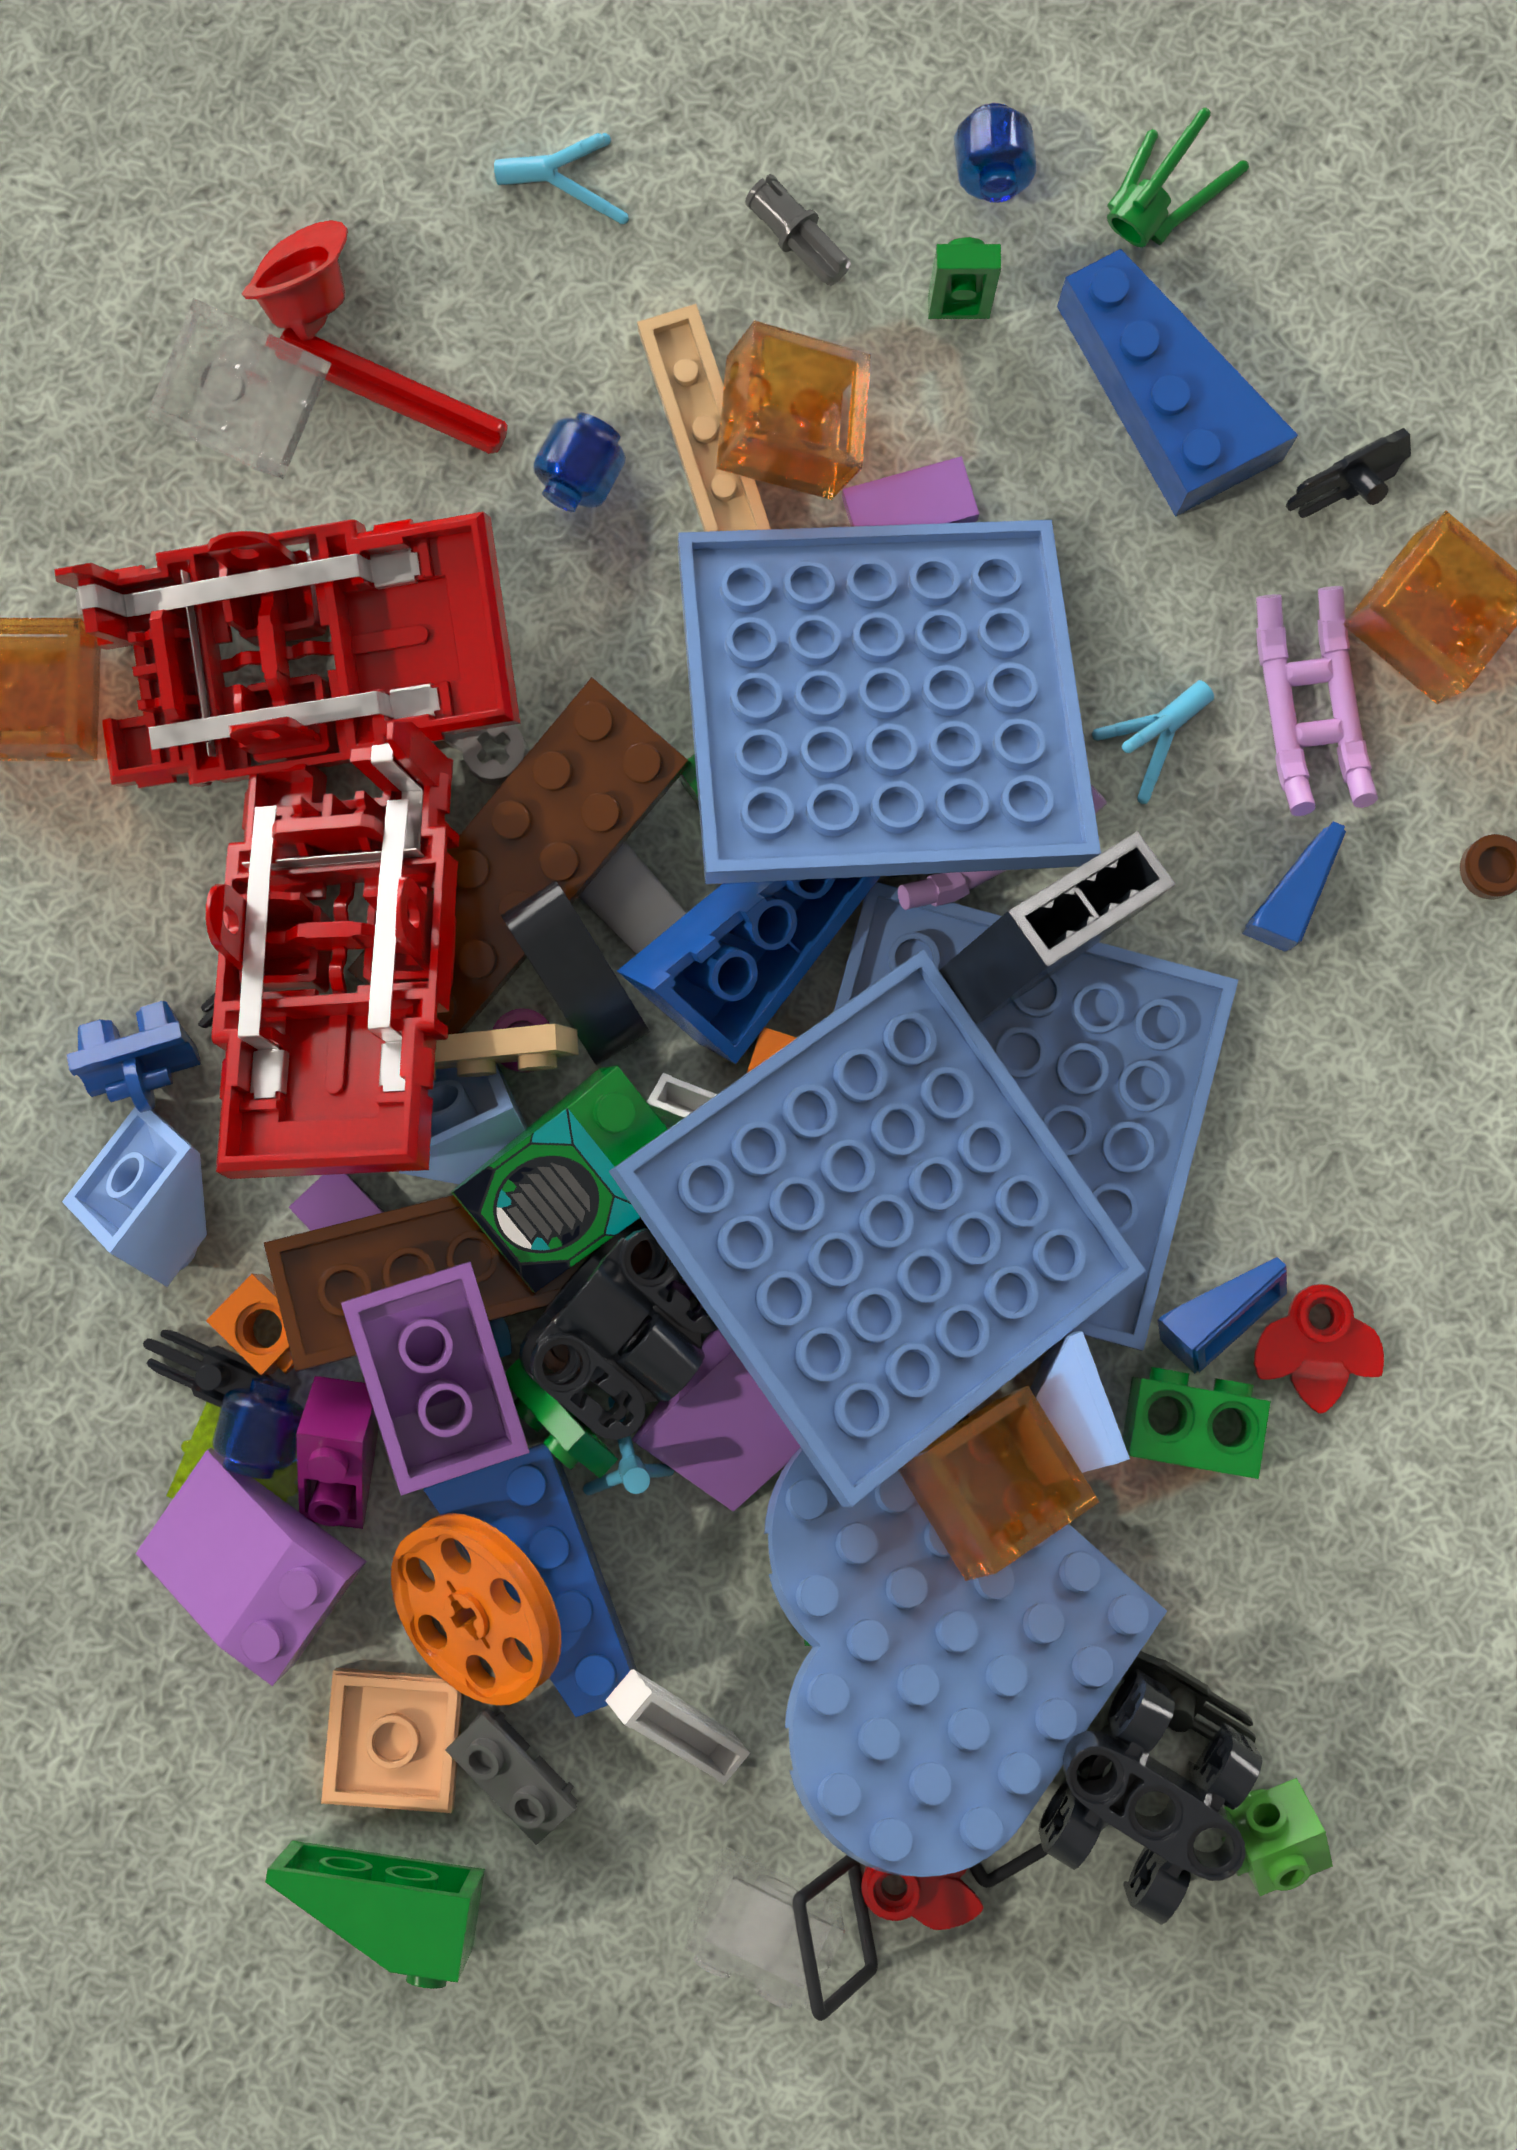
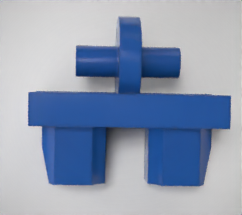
M166 1001L142 1006L136 1012L139 1033L120 1038L119 1030L111 1020L99 1019L79 1025L78 1051L66 1055L69 1071L73 1076L77 1075L80 1077L87 1093L91 1097L106 1093L111 1103L131 1097L140 1113L155 1108L153 1090L173 1084L171 1073L201 1065L196 1045L179 1023L176 1014Z

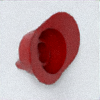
M329 220L304 227L281 240L262 259L251 282L243 290L242 296L245 299H256L270 321L278 328H292L295 334L304 341L312 339L325 325L328 315L339 308L345 300V287L338 258L346 243L348 229L342 222Z

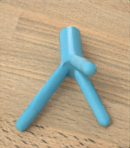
M596 133L552 155L495 159L494 173L498 185L547 181L620 224H626L629 219L628 214L558 172L559 167L609 145L611 137L607 133Z
M1198 680L1157 714L1093 730L1092 738L1096 741L1138 732L1122 744V749L1125 753L1133 752L1160 734L1137 796L1139 803L1146 804L1149 802L1176 730L1213 701L1214 693L1208 684Z
M610 1396L608 1404L611 1409L615 1401ZM630 1435L617 1440L622 1456L618 1464V1470L586 1483L583 1486V1492L586 1495H593L623 1483L628 1492L640 1494L649 1487L650 1478L669 1477L674 1474L675 1470L661 1463L644 1464L642 1459L635 1454Z

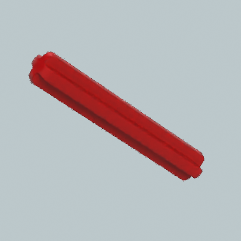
M285 328L281 334L276 351L280 360L488 454L497 453L501 449L508 430V425L505 421L317 336L304 341L295 334L292 328Z

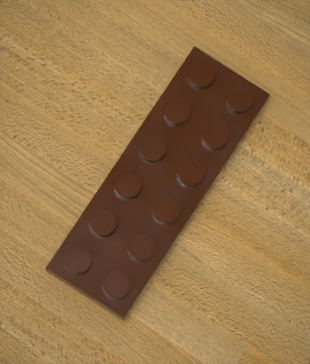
M592 677L459 836V847L447 849V852L458 861L455 905L457 922L449 1012L437 1013V1019L448 1026V1035L464 1033L527 958L501 917V914L554 881L559 884L570 903L573 904L692 763ZM364 949L347 970L364 985H371L363 976Z
M454 1195L264 1242L295 1372L357 1356L341 1302L470 1261L488 1320L493 1321L547 1307L580 1266L597 1250L595 1249L534 1293ZM641 1217L631 1224L647 1227ZM647 1240L637 1244L631 1253V1265L635 1273L644 1270L651 1261L652 1250ZM666 1258V1260H665V1264L663 1265V1267H662L660 1273L663 1272L665 1266L667 1265V1258Z

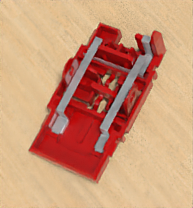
M485 512L413 523L412 519L374 525L373 531L367 532L365 525L355 519L268 534L256 531L229 532L211 538L208 544L158 552L155 554L157 568L146 569L144 565L109 570L94 563H85L54 569L56 582L78 591L75 593L78 616L83 614L86 634L96 636L97 644L101 649L110 650L133 646L136 666L132 667L133 676L137 677L139 682L141 700H137L138 710L143 711V716L119 720L113 718L102 720L111 785L126 787L137 785L138 788H147L177 783V777L185 776L189 777L190 785L203 787L210 786L213 781L229 783L248 780L251 775L284 770L296 764L306 763V766L317 768L351 763V749L369 748L372 745L388 743L386 740L387 722L412 721L432 742L445 740L444 734H459L521 724L491 517ZM309 542L310 555L303 550L291 552L285 546ZM232 626L239 631V635L255 646H259L260 651H244L237 653L232 658L221 660L219 645L233 642ZM330 626L331 642L304 641L293 646L286 645L288 641L323 636L326 633V627ZM307 655H334L336 669L327 670L329 681L318 674L290 678L288 661L300 659ZM247 665L262 666L265 682L250 684L247 688L241 684L225 687L223 673L235 672ZM250 754L253 755L255 761L263 765L250 767Z
M412 721L387 722L386 740L388 743L372 745L369 748L351 749L350 762L383 791L382 797L372 798L365 791H355L354 800L341 801L333 793L326 794L327 776L317 767L306 766V763L296 764L284 770L249 776L248 789L245 792L242 822L244 842L228 844L225 883L215 884L211 887L207 896L205 917L210 942L219 952L211 1038L215 1045L226 1051V1057L222 1061L219 1097L222 1100L216 1172L229 1179L429 1170L433 1098L428 1096V1090L433 1089L437 1040L448 1039V1026L437 1019V1013L449 1012L457 922L455 905L458 861L447 852V849L459 847L460 835L445 821V814H450L453 759L448 758ZM355 883H364L363 898L370 904L367 910V923L349 921L348 905L354 898ZM340 885V894L335 899L333 905V922L318 905H313L310 901L326 900L327 886ZM353 949H365L363 976L371 985L357 986V993H347L343 974L347 961V952ZM329 981H330L331 988H332V994H330V995H319V994L326 993V992L328 991V989H329Z

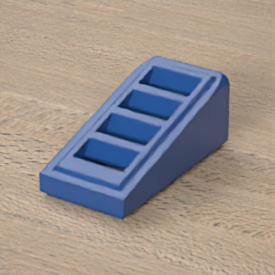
M1333 821L1314 837L1245 925L1243 935L1284 952L1291 950L1302 941L1346 833L1344 825Z
M1276 1257L1164 1314L1158 1319L1160 1340L1194 1374L1196 1372L1200 1373L1287 1294L1286 1264Z

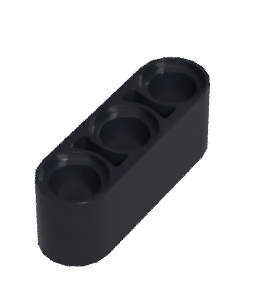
M556 881L501 914V917L570 1026L577 1029V1037L596 1066L650 1033L626 991Z

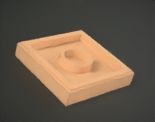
M344 1668L334 1669L321 1804L452 1813L455 1803L458 1763L445 1749L460 1736L463 1694L438 1675Z

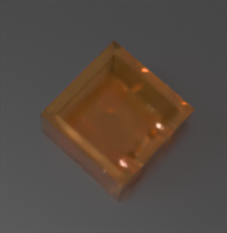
M754 320L726 357L716 469L832 500L863 466L871 354ZM852 383L847 450L845 452L839 450L843 392Z
M1444 511L1413 534L1343 625L1434 703L1439 704L1466 691L1516 628L1517 570L1448 511Z
M0 618V634H67V637L0 636V761H97L101 648L97 644L96 636L86 634L84 621L81 618Z
M1029 1386L995 1399L946 1431L898 1470L965 1581L998 1573L1100 1502Z

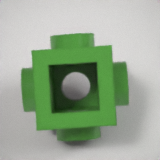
M1297 1778L1268 1790L1257 1789L1251 1791L1245 1800L1234 1810L1224 1807L1231 1814L1245 1842L1246 1856L1242 1867L1236 1872V1875L1240 1876L1249 1873L1259 1896L1275 1890L1287 1891L1302 1885L1309 1876L1333 1867L1326 1831ZM1226 1836L1221 1838L1222 1844L1224 1843Z

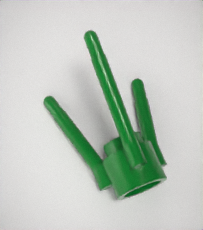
M1208 108L1199 110L1151 179H1142L1139 185H1137L1158 138V132L1155 129L1149 130L1132 161L1120 189L1107 204L1110 210L1107 215L1110 227L1133 246L1143 248L1150 240L1158 245H1162L1175 227L1230 186L1249 169L1247 161H1239L1168 215L1167 208L1171 204V198L1162 186L1210 118L1211 112Z

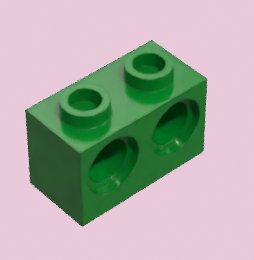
M1151 1367L1149 1379L1132 1377L1122 1436L1129 1456L1259 1479L1271 1401L1252 1398L1254 1385L1215 1378L1213 1391L1188 1386L1190 1373ZM1167 1396L1177 1406L1178 1420L1175 1426L1168 1432L1157 1433L1153 1430L1148 1420L1149 1408L1155 1400ZM1232 1408L1241 1419V1432L1236 1440L1222 1445L1214 1436L1213 1421L1220 1411Z

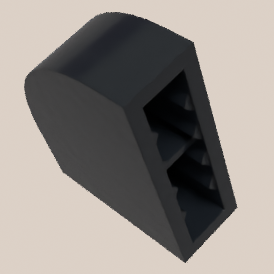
M1137 831L1007 911L944 965L939 972L977 1025L1103 940L1172 888L1175 882Z

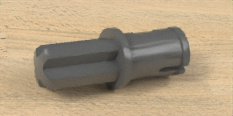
M772 174L767 175L766 180L760 179L752 187L746 197L745 204L779 238L778 245L783 252L793 250L813 273L827 285L832 286L840 281L848 272L851 262L817 225L818 214L811 209L805 210Z

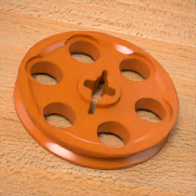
M447 1513L431 1518L400 1542L395 1551L391 1566V1587L395 1606L411 1642L426 1663L445 1682L474 1700L503 1706L525 1699L535 1688L550 1678L556 1669L561 1654V1628L553 1598L540 1573L526 1554L511 1539L497 1528L478 1518L465 1514ZM454 1539L459 1541L468 1551L471 1563L460 1555ZM419 1559L423 1560L430 1567L435 1581L424 1573ZM503 1580L512 1584L516 1589L521 1603L515 1601L508 1594ZM431 1616L437 1619L443 1626L447 1638L441 1635L435 1628ZM515 1638L528 1648L533 1662L525 1658L520 1652ZM479 1656L489 1663V1665L493 1669L495 1678L490 1676L484 1670L480 1663Z

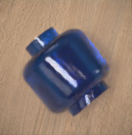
M984 104L976 108L958 125L954 135L958 181L967 194L980 200L1000 203L1020 194L1031 184L1037 171L1032 125L1023 113L1005 104Z
M581 412L577 413L575 418L567 417L557 420L553 424L534 461V473L545 486L542 495L555 506L568 512H575L578 505L588 508L601 506L606 501L626 460L625 453L619 445L621 439L619 433L603 420L587 413Z
M252 1378L250 1388H237L225 1394L212 1437V1446L215 1452L224 1458L223 1468L244 1476L271 1479L274 1476L275 1470H282L293 1464L297 1454L296 1433L304 1408L298 1402L288 1398L290 1386L268 1379Z

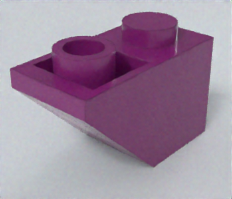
M321 1376L314 1377L296 1433L299 1512L312 1522L325 1526L363 1529L379 1431L377 1419L364 1382Z

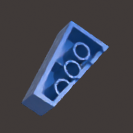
M1122 249L1065 278L1057 308L1175 517L1284 460L1298 434Z
M880 876L723 883L618 969L617 972L698 1044L736 1064Z
M542 1442L529 1447V1453L426 1487L423 1490L440 1515L447 1513L465 1514L478 1518L497 1528L526 1554L538 1570L553 1598L561 1628V1654L556 1669L550 1676V1680L574 1716L579 1717L608 1706L605 1700L630 1670L634 1669L637 1671L563 1464ZM459 1542V1544L461 1545V1547L463 1548V1550L465 1551V1553L467 1554V1556H468L469 1559H470V1556H469L468 1551H467V1550L465 1549V1547ZM503 1580L508 1594L515 1601L521 1603L516 1589L512 1584Z

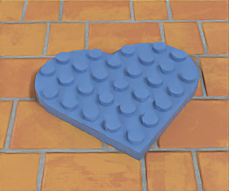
M952 1426L853 1507L841 1506L800 1447L782 1470L769 1500L764 1534H768L769 1558L772 1570L769 1578L777 1600L788 1620L797 1632L812 1646L795 1677L789 1695L785 1719V1728H789V1748L793 1770L789 1771L803 1807L817 1828L834 1846L861 1864L881 1872L915 1877L942 1876L962 1871L982 1862L1004 1846L1024 1823L1062 1767L1067 1744L1075 1735L1088 1729L1167 1613V1610L977 1442L955 1426Z

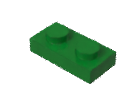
M972 237L957 238L948 244H937L928 293V319H990L1001 272V244H985L982 240Z
M518 1358L505 1372L509 1388L517 1396L514 1400L517 1414L535 1431L539 1432L545 1427L550 1432V1435L543 1443L566 1467L572 1470L580 1462L601 1478L616 1463L618 1458L587 1425L530 1378L522 1368Z

